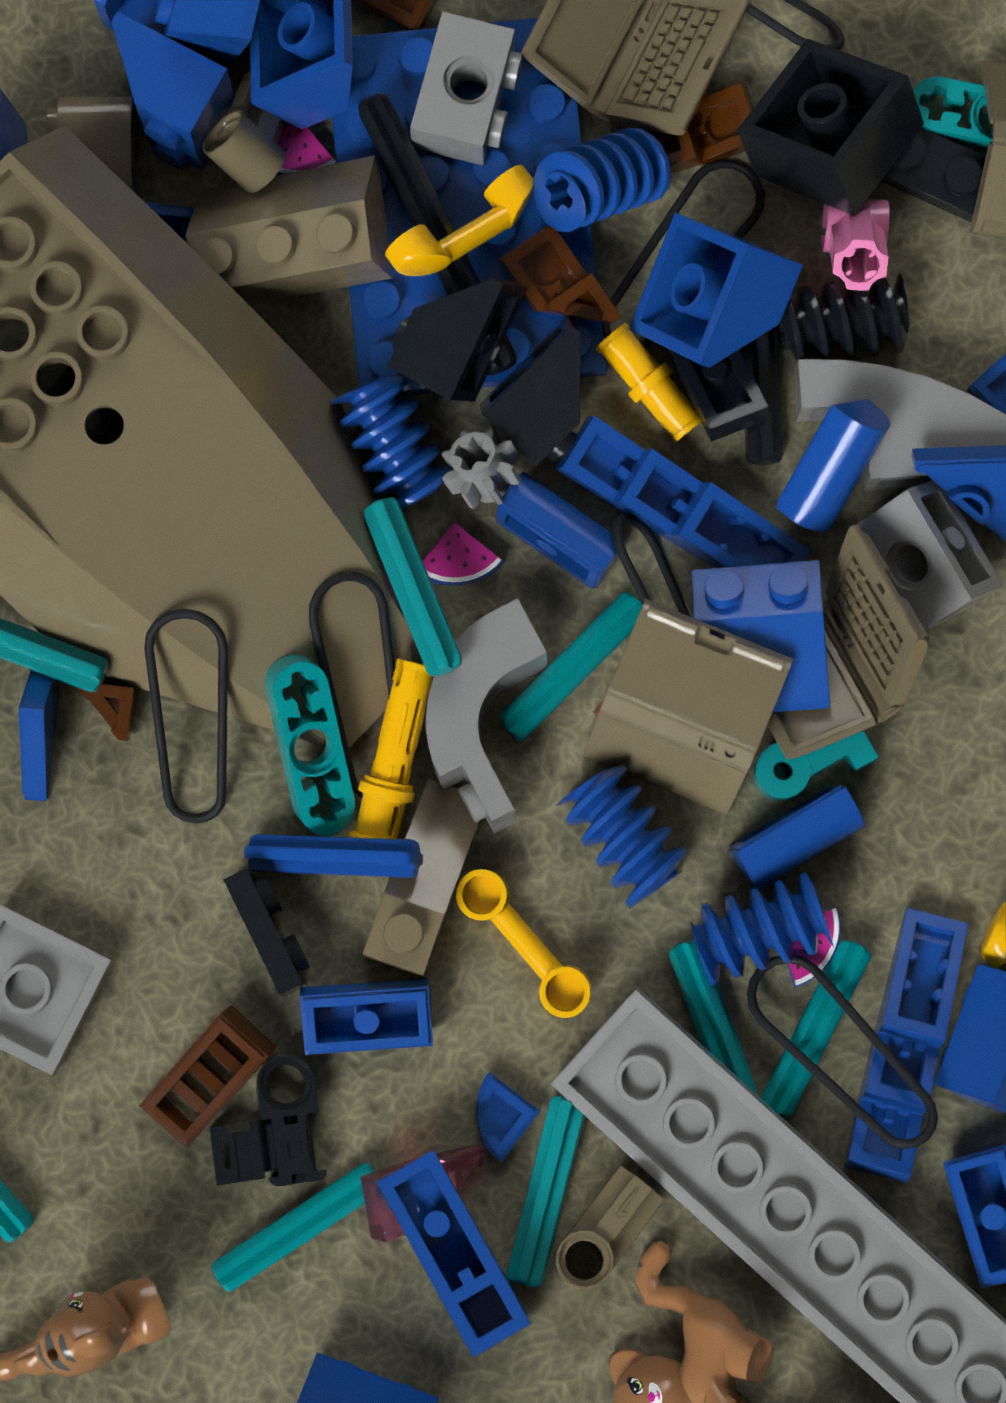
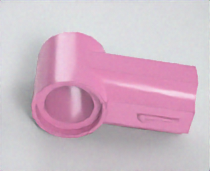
M867 199L855 216L824 204L822 229H826L825 236L821 235L822 253H830L832 273L839 276L849 290H869L875 281L886 277L889 258L887 249L889 201Z

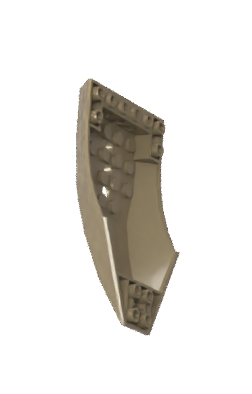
M62 126L10 151L0 160V324L10 319L21 320L28 325L29 336L24 346L16 351L6 352L0 350V595L39 633L105 657L108 661L105 678L149 692L144 650L146 632L155 619L168 611L179 609L200 611L214 619L224 631L228 645L227 716L273 731L275 729L265 691L266 674L276 660L290 654L305 656L320 668L309 625V604L315 590L325 579L340 572H358L371 577L382 589L387 602L394 666L396 667L397 658L423 664L363 517L364 509L375 502V498L366 472L364 473L362 469L363 464L358 450H353L351 443L354 441L350 427H342L340 424V420L345 416L342 404L333 405L330 403L332 399L336 398L333 392L167 223L68 128ZM57 363L69 365L75 372V382L71 390L57 397L43 393L40 387V378L44 370ZM100 408L114 409L123 418V432L115 442L110 444L95 443L88 437L86 432V423L89 416ZM343 581L332 586L323 595L318 607V622L350 749L385 713L389 696L377 601L374 594L365 585L355 581ZM183 618L170 621L161 627L155 636L154 643L160 695L218 713V644L216 636L207 626L197 620ZM295 672L291 675L292 685L284 688L283 692H288L296 700L300 715L319 714V710L315 713L310 712L304 706L302 698V687L310 684L311 680H306L301 674ZM307 730L298 737L301 740L326 746V737L321 730Z

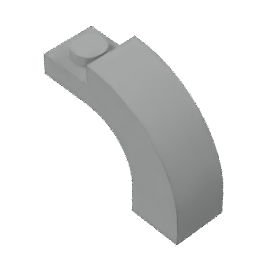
M518 598L483 616L456 639V644L462 656V665L449 674L433 678L426 708L428 747L442 790L465 779L467 784L458 788L471 817L475 823L486 818L493 833L516 823L515 810L482 748L481 730L483 721L491 705L502 693L512 686L544 671L548 667L547 652Z

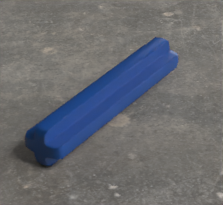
M255 834L251 836L249 845L244 850V857L248 858L249 868L255 872L413 878L418 875L419 868L423 865V854L420 853L419 843L413 839Z

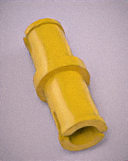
M626 322L595 348L631 388L628 396L635 404L640 400L669 433L674 443H677L701 422L693 404L669 377L673 373L672 369L666 362L662 365L658 364L631 332Z

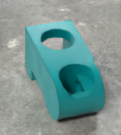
M864 731L794 759H786L776 742L760 754L754 766L753 780L756 788L764 797L772 801L785 802L798 796L805 789L810 778L844 760L850 772L854 774L875 762L878 755Z

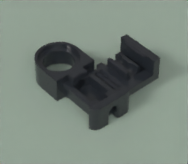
M276 1056L261 1067L256 1078L260 1120L270 1119L271 1124L258 1125V1121L249 1122L250 1130L228 1133V1125L209 1128L217 1186L265 1179V1172L277 1170L278 1177L268 1178L269 1183L273 1186L319 1181L327 1174V1170L317 1171L309 1117V1113L319 1112L313 1072L304 1060L296 1056ZM288 1065L294 1067L302 1075L304 1082L303 1091L299 1098L291 1103L277 1102L268 1093L266 1085L268 1075L278 1066ZM227 1135L231 1169L226 1170L221 1136Z

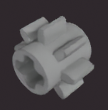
M491 426L484 433H467L465 430L460 432L461 437L455 441L451 450L443 451L442 453L443 458L452 469L442 477L444 483L452 495L461 493L468 506L472 509H475L479 502L502 504V496L510 485H517L522 481L512 466L521 458L520 454L511 440L502 442L495 429Z

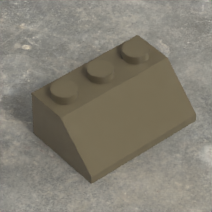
M370 156L276 175L265 187L254 193H248L238 183L200 191L186 232V243L249 306L392 279V264L385 257V252L389 247L379 160L376 156Z

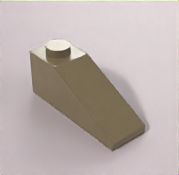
M431 779L427 780L405 839H413L419 843L420 853L423 854V865L420 866L418 875L413 878H389L362 953L365 958L422 978L426 977L480 821L474 822L457 788L450 786L442 790L439 782Z

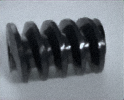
M901 273L896 277L893 291L884 277L871 285L869 294H867L866 290L859 291L846 288L844 298L834 282H827L823 285L820 301H818L810 286H801L798 290L795 305L791 299L788 301L781 321L777 325L782 351L791 350L797 362L798 359L806 360L809 347L815 346L821 360H830L833 344L840 343L847 359L850 360L855 357L858 340H865L871 355L879 356L882 338L889 336L896 352H903L909 332V314L906 289Z

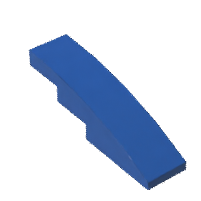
M595 415L586 418L577 433V439L565 452L555 468L622 513L636 516L651 531L714 568L801 562L805 560L810 552L809 548L714 483H702L653 448L644 450Z
M907 907L894 950L875 1032L931 1096L940 1048L946 1041L969 923ZM871 1044L858 1104L895 1137L901 1139L915 1138L920 1134L923 1115L927 1108L884 1056ZM855 1114L844 1167L906 1183L912 1174L917 1147L902 1149L891 1146Z

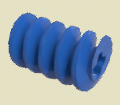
M625 128L616 133H610L598 139L589 140L581 145L577 144L568 149L559 150L544 157L536 169L533 180V194L538 212L545 223L556 231L571 232L597 222V220L602 221L613 215H618L646 203H651L662 198L669 189L671 179L669 160L662 145L654 136L640 128Z
M382 375L332 399L330 403L333 405L351 403L353 408L340 420V424L342 427L362 426L364 431L351 443L353 450L372 448L374 454L362 466L364 473L384 471L385 477L372 490L375 495L395 494L396 500L399 502L401 509L440 489V486L444 483L442 477L451 469L449 466H429L441 452V448L438 443H418L430 430L428 421H407V418L419 407L417 398H396L397 394L408 384L407 377L404 375L387 377Z
M624 764L602 770L569 793L556 806L570 802L576 803L566 817V821L570 826L590 823V826L581 838V842L585 847L605 843L603 850L596 859V863L599 867L620 864L619 869L611 879V884L614 888L630 884L635 885V888L626 900V905L630 909L682 872H679L677 866L687 850L684 846L666 851L663 850L662 845L672 830L669 826L652 830L648 829L647 825L657 809L654 805L639 809L632 807L642 788L637 784L619 789L617 783L627 770Z
M806 872L799 874L798 894L792 895L785 884L778 880L774 882L772 902L768 903L755 887L750 889L749 909L743 910L735 898L729 895L725 897L723 917L719 918L706 902L701 904L700 924L694 925L691 922L696 946L710 985L720 983L722 963L727 966L735 978L744 976L745 956H749L759 970H765L769 968L770 949L774 948L784 963L793 961L795 941H799L809 955L818 954L819 934L823 933L834 947L816 887Z

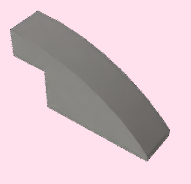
M798 359L793 371L796 422L823 420L831 405L864 399L871 401L888 417L890 427L862 474L863 491L912 488L931 481L932 479L925 473H918L914 469L911 457L912 449L1006 445L1005 413L967 392L930 377L885 365L848 360Z

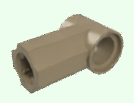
M251 71L243 75L229 113L214 125L202 147L203 152L248 193L257 192L265 187L280 171L286 157L285 151L278 145L286 121L251 104Z
M619 1166L567 1236L558 1244L553 1262L557 1277L564 1285L574 1290H589L600 1286L608 1279L612 1269L664 1202V1199L636 1175ZM587 1242L599 1251L601 1267L598 1273L591 1279H578L567 1270L565 1255L569 1247L574 1243Z

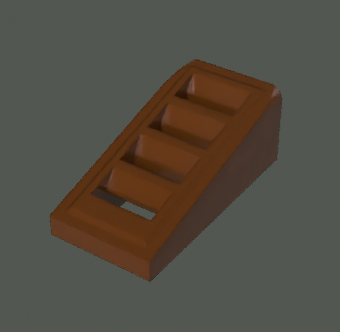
M229 1006L213 1021L139 1106L187 1149L277 1049V1046L235 1007ZM222 1033L250 1057L246 1063L219 1039ZM206 1051L234 1074L228 1083L201 1058ZM188 1071L193 1073L216 1094V1097L211 1102L183 1078ZM172 1089L200 1114L193 1122L165 1097Z

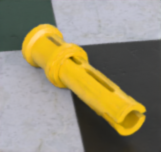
M400 658L396 659L393 683L389 699L387 700L375 759L373 760L370 774H364L363 780L359 781L358 790L363 793L355 830L347 832L346 837L398 839L406 804L412 803L415 792H413L414 786L409 784L426 712L428 695L434 678L427 674L422 663Z

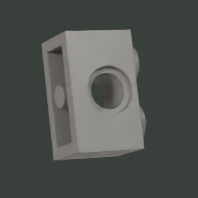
M442 11L410 126L411 143L414 149L484 166L489 146L500 148L506 128L508 112L499 110L504 89L515 91L523 63V54L515 52V29ZM473 81L482 85L485 92L477 99L463 100L457 97L453 90L462 82Z
M933 480L907 489L856 524L863 532L870 535L891 571L888 576L901 598L908 600L925 631L952 619L1004 586L956 504L948 498L946 491ZM921 551L924 553L927 559L928 567L922 560Z

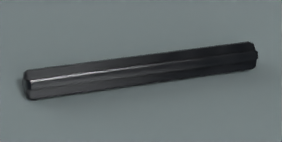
M379 93L362 101L358 105L359 116L413 225L425 224L437 241L455 232L389 96L385 93ZM467 254L452 262L444 270L437 272L448 295L481 283ZM507 334L488 374L490 376L507 371L516 364L517 355Z

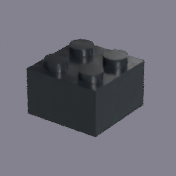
M807 38L737 129V132L757 177L855 216L923 126L924 121L907 75Z

